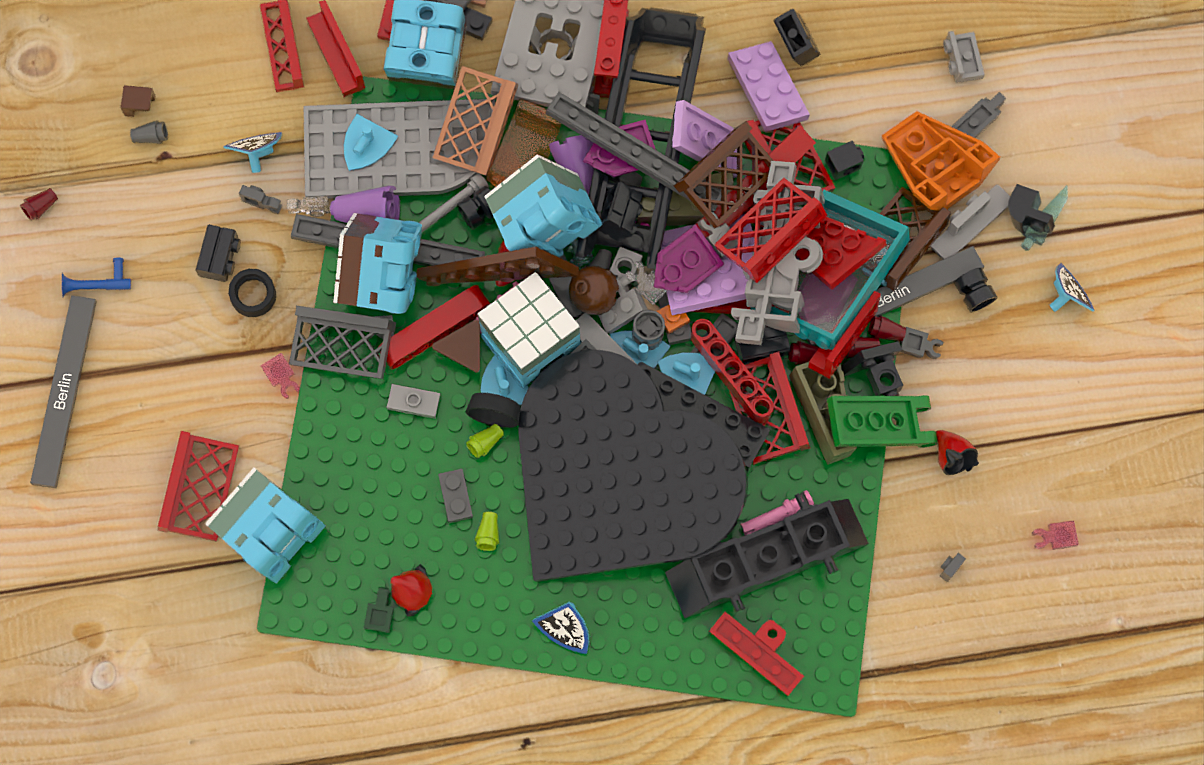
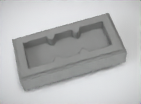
M392 384L387 410L436 419L441 395L437 392Z

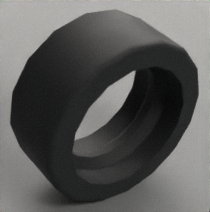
M259 269L240 271L229 284L228 294L233 307L238 313L246 317L265 315L272 309L276 301V290L272 279L267 273ZM250 280L262 282L267 290L265 300L255 306L243 304L238 297L240 286Z

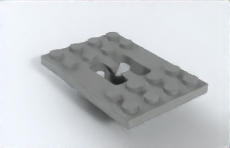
M515 0L495 77L518 84L514 100L549 107L557 93L561 92L586 108L594 78L604 0ZM539 17L552 19L551 28L540 33L536 27L537 19ZM567 23L580 26L579 33L574 40L565 30V24ZM547 38L548 40L560 38L565 40L571 49L567 55L558 59L556 53L558 44L547 42L543 54L540 52V48L547 41ZM530 45L537 54L529 52ZM493 81L491 95L499 93L500 83Z

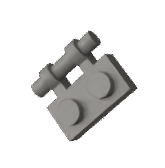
M628 273L623 277L618 276L616 278L619 285V291L616 292H619L620 297L617 298L615 305L608 312L599 315L606 333L611 334L634 320L640 312L648 310L639 289H629L628 284L633 282V278Z

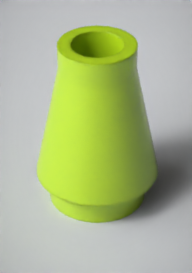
M494 424L470 436V440L466 442V445L476 458L486 456L497 441L504 436V433L497 424Z
M483 513L482 521L474 539L478 549L493 551L496 549V545L499 544L498 515L496 513Z

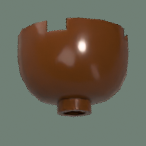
M586 266L579 270L577 277L571 278L569 296L571 302L578 310L590 315H602L608 312L616 303L617 299H615L616 291H619V285L616 277L610 270L600 266Z

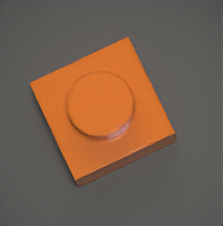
M670 305L656 311L663 317L665 330L668 334L690 322L686 313L672 315Z

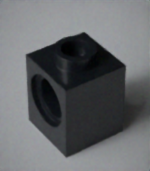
M852 140L828 151L825 162L836 181L860 170L864 161V154L859 146L856 147Z
M892 359L871 366L867 371V377L876 396H899V392L904 385ZM880 378H888L892 385H882Z

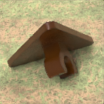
M474 320L432 345V349L478 373L480 371L479 321Z

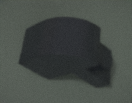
M1017 184L1008 202L1010 216L1015 228L1023 234L1026 233L1029 227L1039 233L1046 232L1051 234L1055 227L1053 216L1038 210L1042 203L1039 191Z

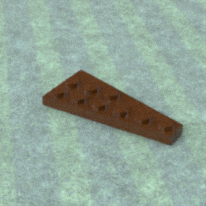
M535 246L417 268V278L425 281L429 286L484 281L513 282L514 280L526 279L535 272L540 278L577 277L579 275V267Z

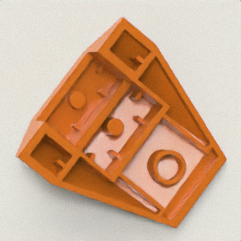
M918 111L882 135L883 142L911 192L930 210L940 211L943 207L945 209L952 207L977 189L1000 160V156L984 142Z

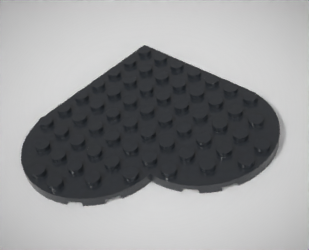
M585 350L571 353L547 366L535 378L525 394L520 409L518 433L533 581L539 582L691 559L712 550L720 541L726 539L738 523L737 520L743 507H745L748 492L746 465L738 446L725 430L704 416L687 411H665L656 385L646 372L630 359L604 350Z

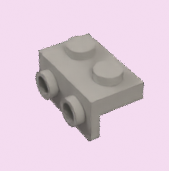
M949 31L946 39L943 41L945 54H949V72L951 76L954 75L955 83L983 79L985 74L974 32L955 35L954 31Z

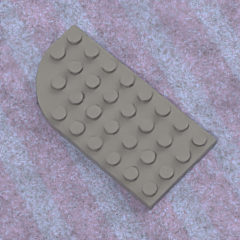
M472 99L474 105H477V104H479V103H481V102L487 100V99ZM451 100L304 106L306 199H331L340 195L384 186H395L397 190H393V193L399 196L447 193L468 183L469 179L477 172L433 158ZM457 100L456 103L459 113L472 107L469 100ZM489 103L477 108L482 121L491 117L493 110ZM455 110L453 112L452 117L457 115ZM474 110L462 116L467 129L480 123ZM356 114L398 136L391 149L377 162L361 169L348 170L344 158V141L346 132ZM459 118L450 122L448 129L452 137L464 131ZM489 122L484 124L486 129L488 128ZM482 126L469 132L475 144L484 140L485 132ZM446 134L445 140L449 139L448 134ZM467 134L454 139L460 152L472 146ZM452 142L443 145L440 156L447 158L457 154ZM480 145V146L477 147V149H478L479 152H480V149H481V146H482V145ZM472 149L462 154L465 163L475 167L478 159L475 150ZM459 157L453 159V160H456V161L461 162V160H460Z

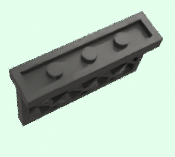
M296 305L295 315L298 317L289 365L377 379L384 378L391 334L395 332L396 322L385 318ZM304 323L312 324L316 330L307 339L302 334ZM330 327H335L339 336L328 342L323 332ZM353 330L358 331L362 339L351 346L345 336ZM376 334L384 335L383 344L375 350L369 339ZM320 336L325 346L315 353L309 343ZM343 339L349 349L338 356L332 346ZM366 343L372 353L361 360L355 350ZM306 346L312 356L304 362L297 361L299 350ZM329 349L335 360L328 365H323L318 357ZM352 353L358 363L348 369L341 360ZM374 356L379 362L377 373L369 372L364 365Z

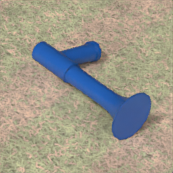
M120 257L113 258L114 279L73 280L64 276L62 272L63 298L68 292L80 289H131V279H123L124 259Z

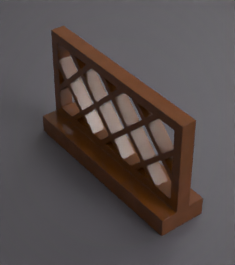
M747 121L735 127L673 185L679 193L684 192L714 229L720 226L768 180L769 171L766 173L758 172V160L764 161L770 168L773 159L749 132L752 127ZM745 140L752 147V155L742 153V143ZM728 156L737 158V169L727 168ZM742 158L752 160V171L742 170ZM712 171L721 172V184L711 183ZM727 173L737 174V186L727 185ZM742 175L752 176L751 188L742 187ZM697 186L706 187V199L699 198L693 189ZM711 188L721 189V201L711 200ZM727 190L737 191V201L735 203L727 202ZM711 204L721 206V216L718 219L711 213Z
M901 187L880 213L885 217L897 214L899 223L909 228L917 227L918 230L916 236L910 237L908 242L910 244L905 246L904 252L900 254L884 278L887 282L886 287L892 291L897 289L947 227L951 212L944 207L940 211L930 210L912 192L904 187ZM904 196L911 201L912 207L899 208L898 201ZM918 211H928L933 216L928 220H919ZM914 212L915 221H902V213ZM874 255L862 267L873 273L877 267V262H880L884 255Z

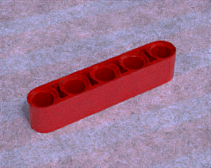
M474 285L393 335L390 339L386 361L390 369L400 367L430 348L435 342L476 319L478 313L490 305V302L479 286Z
M706 319L697 320L692 326V343L749 417L759 424L768 422L774 408L770 397L714 325ZM703 329L706 330L709 335L706 337H700L697 335L696 332L698 330ZM718 348L722 350L723 354L715 356L711 353V350ZM733 367L738 373L736 375H729L725 370ZM747 386L752 389L753 393L746 395L740 389ZM762 405L767 408L768 412L760 414L756 411L755 407Z

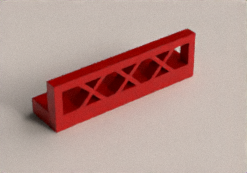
M288 0L260 4L276 93L304 88ZM279 8L280 15L276 21L267 17L266 10ZM276 28L284 32V37L279 43L271 38V34ZM280 49L288 54L284 64L275 60V55ZM283 71H286L292 75L293 82L279 84V77Z
M322 0L319 2L321 12L306 19L343 97L365 89L362 73L326 0Z
M873 292L833 350L819 347L809 361L808 368L830 379L878 311L880 293ZM852 303L849 305V307L846 309V311L841 316L839 321L836 323L834 328L831 330V334L834 332V330L836 329V327L838 326V324L840 323V321L842 320V318L844 317Z

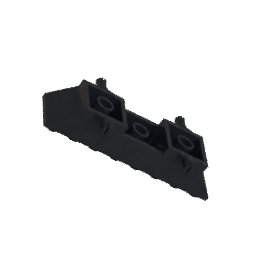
M801 492L800 495L798 493L794 496L800 507L796 514L741 538L736 537L726 542H719L707 553L687 559L666 571L665 574L684 619L730 600L735 612H739L745 609L740 596L822 563L825 564L829 575L837 572L838 569L833 560L834 558L869 544L849 498L833 502L829 500L819 505H809L805 493Z

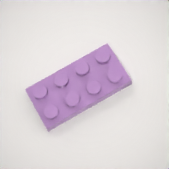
M772 41L728 53L727 59L765 132L808 120L810 114Z
M685 100L677 101L674 114L672 148L700 161L734 128ZM727 157V168L737 169L736 157Z

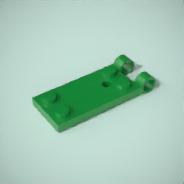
M927 395L831 396L827 398L835 447L918 446L919 448H927L938 444L935 431H920L917 413L931 409L930 398ZM892 418L896 420V426L893 424Z

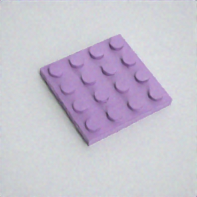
M745 213L742 214L736 221H734L729 226V228L731 229L745 215ZM751 223L743 228V232L752 231ZM694 225L665 231L661 250ZM754 237L743 239L742 247L754 246ZM753 252L742 253V261L746 263L752 257ZM724 255L721 257L724 265L688 293L666 290L671 314L676 315L745 300V288L748 280L743 274V269Z

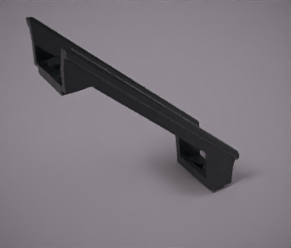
M652 7L650 9L641 8L635 16L626 17L618 78H613L605 120L617 127L623 126L622 120L631 80L679 87L676 102L685 100L691 104L706 28L703 27L704 17L693 13ZM643 41L689 47L690 50L684 61L681 76L653 74L633 69L636 55ZM674 108L670 132L649 131L652 140L667 142L665 156L679 164L681 152L672 148L675 121ZM594 168L588 196L600 217L607 191L616 182L610 180V175ZM660 182L658 188L628 185L630 189H635L642 193L643 197L656 199L651 226L637 224V229L633 236L627 237L622 242H617L610 238V235H605L596 229L584 239L579 237L575 257L585 258L594 250L596 244L616 248L622 247L628 250L647 252V268L656 269L657 253L661 251L673 190Z

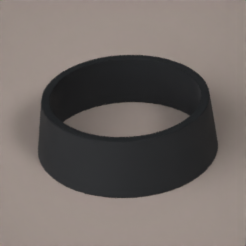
M475 393L472 395L465 413L470 418L493 426L497 424L499 427L512 428L519 425L520 405L514 400L501 395Z

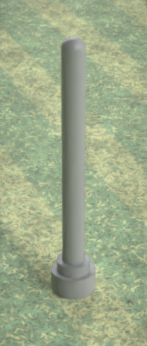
M476 173L469 179L470 182L467 183L466 188L420 221L422 232L457 206L456 203L466 197H470L484 186L489 188L482 175Z

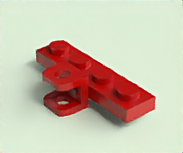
M724 612L709 631L787 696L804 677V675L775 653L784 641L786 631L773 620L764 623L754 636L728 613ZM770 630H775L777 637L770 638L767 633Z

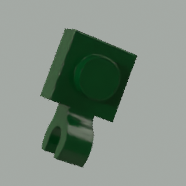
M379 587L376 604L368 603L364 629L385 633L390 632L394 608L387 606L390 594L389 588Z

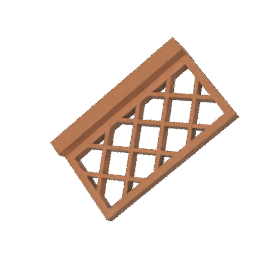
M462 66L433 158L489 176L518 89V84ZM466 73L475 75L479 85L467 90L463 83ZM480 77L485 78V79H488V80H486V81H484V82L482 83ZM492 81L500 83L499 93L490 98L484 86ZM462 87L464 92L459 94ZM482 88L487 100L474 105L469 93ZM466 95L472 107L459 113L456 107L457 100ZM495 99H497V100H496V103H495V106H494L493 103H492V101L495 100ZM489 103L493 110L492 115L482 121L477 108ZM455 110L457 115L452 117L453 112ZM474 110L480 123L467 129L462 116ZM459 118L464 131L452 137L448 129L449 124ZM489 122L488 128L486 129L484 124ZM482 126L485 132L484 140L475 144L469 132ZM446 134L449 136L447 140H445ZM467 134L472 146L460 152L454 139ZM452 142L457 154L449 158L440 156L442 146ZM480 145H482V146H481V149H480V152H479L478 149H477V147L480 146ZM474 149L478 156L475 167L466 164L462 154ZM459 157L460 160H461V162L456 161V160H453V159Z

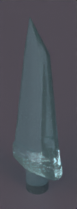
M1067 185L1042 210V212L1051 214L1054 222L1067 201ZM1029 227L1025 234L1021 233L1026 237L1021 247L1029 251L1034 243L1042 246L1048 233H1039Z

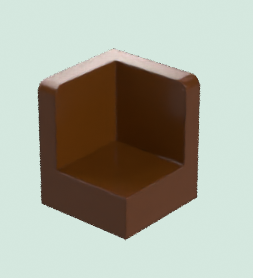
M124 85L120 106L124 116L134 117L135 110L150 111L151 101H155L156 97L153 88Z

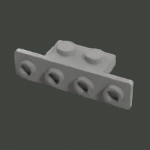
M995 185L988 193L984 191L980 196L976 194L972 196L966 203L967 208L962 212L957 210L949 218L951 223L948 229L934 241L931 249L942 259L961 251L1008 207L1010 196L999 185Z

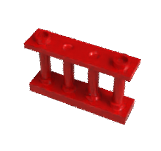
M604 0L594 75L596 76L594 94L603 98H609L613 78H618L626 17H629V9H627L629 0Z

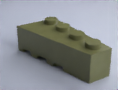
M721 172L711 175V183L721 184ZM727 173V185L733 186V174ZM673 191L666 226L696 224L704 215L693 202ZM642 197L641 205H643V209L637 217L638 225L647 223L651 226L655 198Z
M809 362L796 366L789 377L828 465L850 457L857 448L835 447L827 398L831 396H847L844 387V373L841 370L840 364L829 379L808 368Z

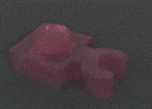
M282 353L260 365L273 387L281 385L280 391L284 398L289 399L286 390L290 386H293L297 392L300 391L299 385L289 379L295 373Z
M1074 520L1049 524V531L1038 528L1032 532V536L1040 535L1043 538V542L1034 545L1036 549L1044 548L1048 543H1051L1052 550L1077 547L1079 545Z

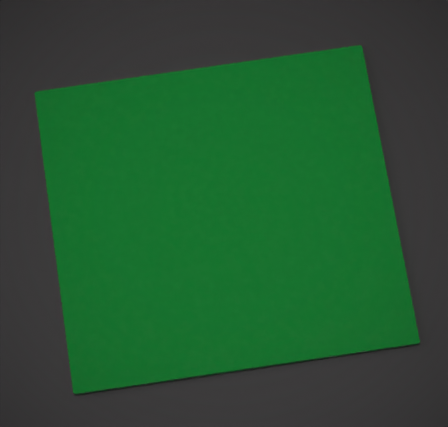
M363 76L365 89L353 93L351 104L446 101L452 99L454 90ZM474 91L469 93L471 99H487L484 93ZM465 95L458 100H468V98ZM514 100L498 148L511 143L521 166L537 154L556 163L549 144L559 140L561 145L566 141V138L580 134L545 114L547 106ZM599 109L598 115L605 119L606 110ZM624 112L623 125L646 120L649 130L670 132L672 119ZM761 131L762 134L769 137L772 135L770 132ZM775 133L774 139L783 141L788 135ZM812 138L816 142L813 147L835 186L834 191L831 193L853 203L855 199H858L879 210H883L901 187L911 192L888 149L855 144L856 147L859 146L864 154L861 169L835 181L825 162V157L828 151L846 143ZM653 140L655 149L665 155L667 142ZM743 142L742 153L750 154L745 142ZM772 144L770 150L772 151L776 145ZM681 152L679 164L691 170L699 161ZM803 156L800 165L813 170L815 164L812 159ZM742 158V170H752L751 159ZM494 165L489 176L480 174L486 180L490 191L502 183ZM640 170L635 171L643 178L641 187L658 188V181ZM798 170L796 179L808 184L811 175ZM712 171L711 175L719 172ZM814 176L812 186L826 187L822 179ZM733 178V186H736L737 178ZM467 183L453 191L442 194L399 196V220L419 223L466 188ZM904 196L898 201L899 208L912 207L911 201ZM457 206L421 233V239L484 251L485 256L498 254L500 244L504 240L494 218H485L484 224L472 230L464 221ZM912 212L902 213V221L911 222ZM897 214L887 215V218L898 222ZM331 215L330 221L344 223L335 220L334 215ZM751 223L752 231H755V224ZM690 225L666 226L665 231ZM571 242L563 248V253L567 261L578 266L580 270L591 264L600 249H606L612 253L611 268L619 248L596 244L590 254L585 258L579 259L575 257L576 251ZM325 246L314 308L371 317L392 315L393 321L396 322L395 335L474 285L479 286L490 304L496 301L499 294L503 295L513 287L512 283L515 281L521 283L525 279L515 280L502 287L497 286L496 281L447 283L440 286H429L425 281L418 279L416 276L415 294L407 311L399 314L390 313L384 310L333 303L339 248ZM630 250L642 255L641 266H647V252ZM413 264L412 271L417 273V268L428 266ZM621 266L618 269L623 274L631 271L627 266ZM862 269L857 277L858 282L847 303L854 300L869 279ZM799 271L797 291L804 281L807 272ZM637 275L631 289L633 287L638 289ZM541 278L543 282L548 286V288L552 291V293L556 296L549 279ZM616 292L615 299L620 297L619 292ZM645 292L646 295L659 307L656 293ZM901 307L882 316L900 324ZM687 312L691 331L693 324L697 320L706 319L713 324L721 315V313ZM725 314L737 324L739 323V320H735L731 314ZM590 315L605 331L599 315ZM634 320L613 333L632 331ZM312 324L309 337L316 332ZM869 324L859 337L873 338L872 335L868 334ZM330 327L323 332V335L328 342H331L339 336V333L335 327ZM701 329L696 333L698 336L703 337L707 331ZM355 330L345 336L351 346L362 339L359 332ZM664 330V336L662 341L668 344L666 333ZM787 332L789 344L796 343L797 341L809 344L807 339H801L795 333ZM374 335L369 339V342L376 350L383 343V339ZM481 335L480 371L478 373L432 349V346L396 369L391 370L386 363L383 379L303 368L282 490L326 526L312 543L308 540L305 541L303 546L288 561L291 567L277 584L266 577L257 623V630L260 633L845 717H853L856 714L886 446L857 447L850 457L827 465L789 375L799 365L789 362V355L781 357L810 448L803 451L797 450L754 465L752 463L747 474L748 492L745 507H743L737 520L738 523L726 539L720 542L745 536L742 531L743 528L740 526L741 523L782 506L784 500H792L796 494L799 493L800 495L801 492L807 490L815 505L829 500L833 502L849 498L869 544L834 558L833 560L838 569L835 573L833 572L829 575L825 564L822 563L740 596L745 609L739 612H735L730 600L686 619L683 617L665 574L666 571L685 560L539 582L533 581L518 426L512 428L500 427L504 436L497 441L486 456L476 458L466 445V442L470 440V436L491 427V425L470 418L465 413L472 395L481 393L482 377L487 365L494 357V353L484 342ZM320 336L309 343L315 353L325 346ZM343 339L332 346L338 356L349 349ZM733 339L729 346L738 356L735 340ZM879 339L880 346L898 342V340ZM692 341L670 345L663 358L679 353H690L695 345ZM366 343L355 350L361 360L372 353ZM308 349L305 360L312 356ZM329 349L318 357L323 365H328L335 360ZM352 353L341 360L348 369L358 363ZM374 356L364 365L369 372L377 373L379 362ZM558 356L557 358H555V359H554L553 361H551L549 364H547V365L544 366L542 369H540V373H541L547 366H549V365L552 364L554 361H556V360H558V359H560V358H562V357H561V356ZM844 358L840 364L843 365L849 359ZM768 364L758 367L753 376L766 381L770 373ZM657 365L655 369L661 372L659 365ZM729 367V368H727L725 371L730 370V369H734V368H733V367ZM868 369L844 377V387L847 396H876L867 377ZM714 372L705 395L735 410L729 389ZM771 378L769 383L774 385L773 380ZM880 378L882 385H892L888 378ZM392 384L440 393L436 419L387 410ZM750 387L746 388L745 391L753 393ZM766 387L765 392L774 403L777 392ZM778 401L776 405L779 408H781L780 401ZM762 405L755 408L760 414L768 412L767 408ZM774 409L768 421L780 427L785 417L783 413ZM786 423L784 429L787 430V431H789L788 426H787V423ZM766 425L765 427L770 429L766 440L773 442L778 430ZM782 432L776 445L782 448L792 446L791 436ZM763 443L756 457L766 454L770 445ZM463 469L473 518L449 523L438 474ZM484 512H493L498 515L499 544L496 545V549L493 551L478 549L474 540ZM421 564L426 569L431 582L432 595L427 604L416 615L407 617L404 608L398 606L391 596V578L398 576L402 572L415 570ZM379 587L389 588L390 594L387 606L394 608L389 633L364 629L368 603L376 604ZM568 602L573 603L584 619L588 629L589 646L587 654L575 652L558 645L542 633L532 620ZM724 612L728 613L754 636L762 625L769 620H773L786 631L785 639L775 653L804 675L789 696L709 632ZM770 630L767 633L770 638L777 637L775 630Z

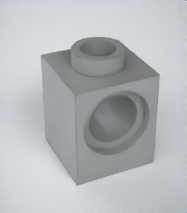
M620 247L610 271L616 278L618 276L623 277L626 274L620 273L618 269L621 266H627L631 270L628 274L632 276L634 282L637 275L636 268L642 264V255ZM631 282L630 284H628V287H629L630 289H631V287H632L633 282Z

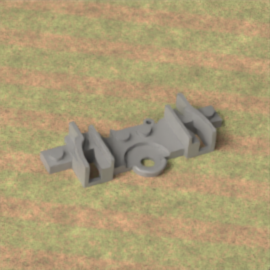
M771 161L766 185L767 190L755 191L754 204L756 205L783 178L794 184L796 164L794 162ZM795 185L811 198L815 197L821 204H824L825 198L821 187ZM785 187L778 194V199L790 197V190ZM805 201L794 203V211L801 210L803 208L797 207V205H803L807 203ZM790 203L778 205L777 213L789 212ZM773 206L763 208L761 215L772 214ZM789 218L778 219L777 228L783 227L789 221ZM772 220L760 222V225L764 226L763 230L772 228ZM771 235L760 236L759 245L766 244L771 239ZM805 236L758 283L753 281L748 273L743 270V274L748 280L745 288L747 307L756 308V310L732 308V317L735 320H739L735 338L737 343L762 345L765 325L781 331L799 333L800 326L796 319L797 313L801 312L802 307L805 305L801 292L797 291L799 271L807 272L808 274L816 270L821 264L823 251L818 242ZM806 248L809 250L810 255L806 260H798L795 257L797 250ZM772 305L792 311L791 316L770 314Z

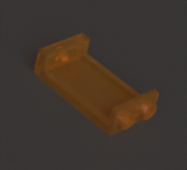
M519 99L513 118L490 167L486 181L497 187L537 154L548 159L550 154L549 144L555 142L562 123L545 114L547 109Z

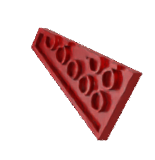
M753 203L744 213L746 214L755 204ZM825 217L820 222V228H814L806 235V237L818 242L823 251L821 264L811 273L831 290L887 245L886 239L877 237V239L868 236L865 231L860 229L855 231L845 227L844 223ZM801 248L797 250L795 257L798 260H806L810 252L806 248Z

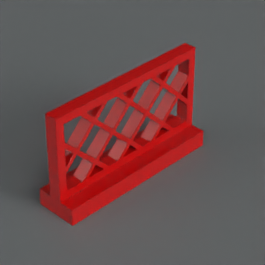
M752 119L747 121L752 127L749 132L768 154L771 152L772 144L777 146L782 142L774 139L776 130L790 134L797 126H802L799 122L793 124L792 129L787 127L777 128L773 130L771 137L761 133L759 127L762 125L759 120L754 121ZM745 140L744 142H745V144H746V146H747V148H748L750 154L752 155V147H751V145ZM812 146L798 160V163H795L797 168L794 185L812 186L811 184L815 176L822 179L826 187L821 188L822 192L823 190L832 192L835 186ZM803 156L813 160L815 164L813 170L800 165ZM798 170L811 175L808 184L796 179Z
M783 178L724 234L714 246L748 273L753 281L758 283L827 214L818 199L815 197L811 198L787 179ZM785 187L790 190V197L778 199V194ZM804 201L807 203L801 210L794 211V203ZM790 203L789 212L777 213L778 205ZM773 206L772 214L761 215L763 208ZM789 218V221L783 227L777 228L778 219ZM772 220L771 229L760 230V222ZM755 223V231L743 232V228L747 224ZM771 235V239L766 244L759 245L760 236ZM755 237L754 246L742 247L743 239ZM731 240H738L737 248L727 249L724 246ZM754 252V255L746 263L742 261V253Z
M779 352L770 354V357L746 364L745 367L748 370L752 369L751 374L756 381L763 384L762 388L764 391L766 387H769L777 392V397L773 403V411L775 409L783 413L785 417L780 427L769 421L762 424L763 426L773 427L778 432L773 442L765 439L764 443L770 445L766 454L755 457L753 465L797 450L809 449L810 445ZM768 364L770 373L766 381L753 376L758 367ZM735 368L726 371L729 375H736L738 373ZM771 378L773 380L774 385L769 383ZM747 386L740 389L743 394H751L745 391ZM730 392L736 412L744 413L750 418L746 411L740 408L739 402ZM778 401H780L781 408L776 406ZM786 423H787V426H788L789 431H787V430L784 429ZM782 432L791 436L792 446L782 448L776 445Z
M181 431L157 531L166 533L169 531L217 542L218 535L215 532L213 535L203 533L198 526L199 523L207 518H211L217 511L215 509L210 512L203 500L216 494L221 501V506L227 499L239 445L190 435V432ZM194 442L205 444L209 452L197 459L192 451ZM222 448L233 450L231 459L224 464H221L215 455ZM212 455L219 467L206 473L200 462ZM190 457H192L194 462L189 464ZM197 464L204 476L191 482L186 473L189 468ZM229 465V469H228V473H227L226 470L224 469V467H226V466ZM221 470L226 477V482L216 488L209 476ZM206 479L213 491L201 497L194 486ZM186 480L189 485L183 488ZM191 488L198 500L186 507L181 500V494ZM224 488L223 495L221 496L218 491ZM179 503L183 508L180 511H178ZM201 503L207 515L195 521L188 510ZM186 512L192 524L186 528L175 527L176 517ZM195 526V528L197 529V531H193V530H190V529Z

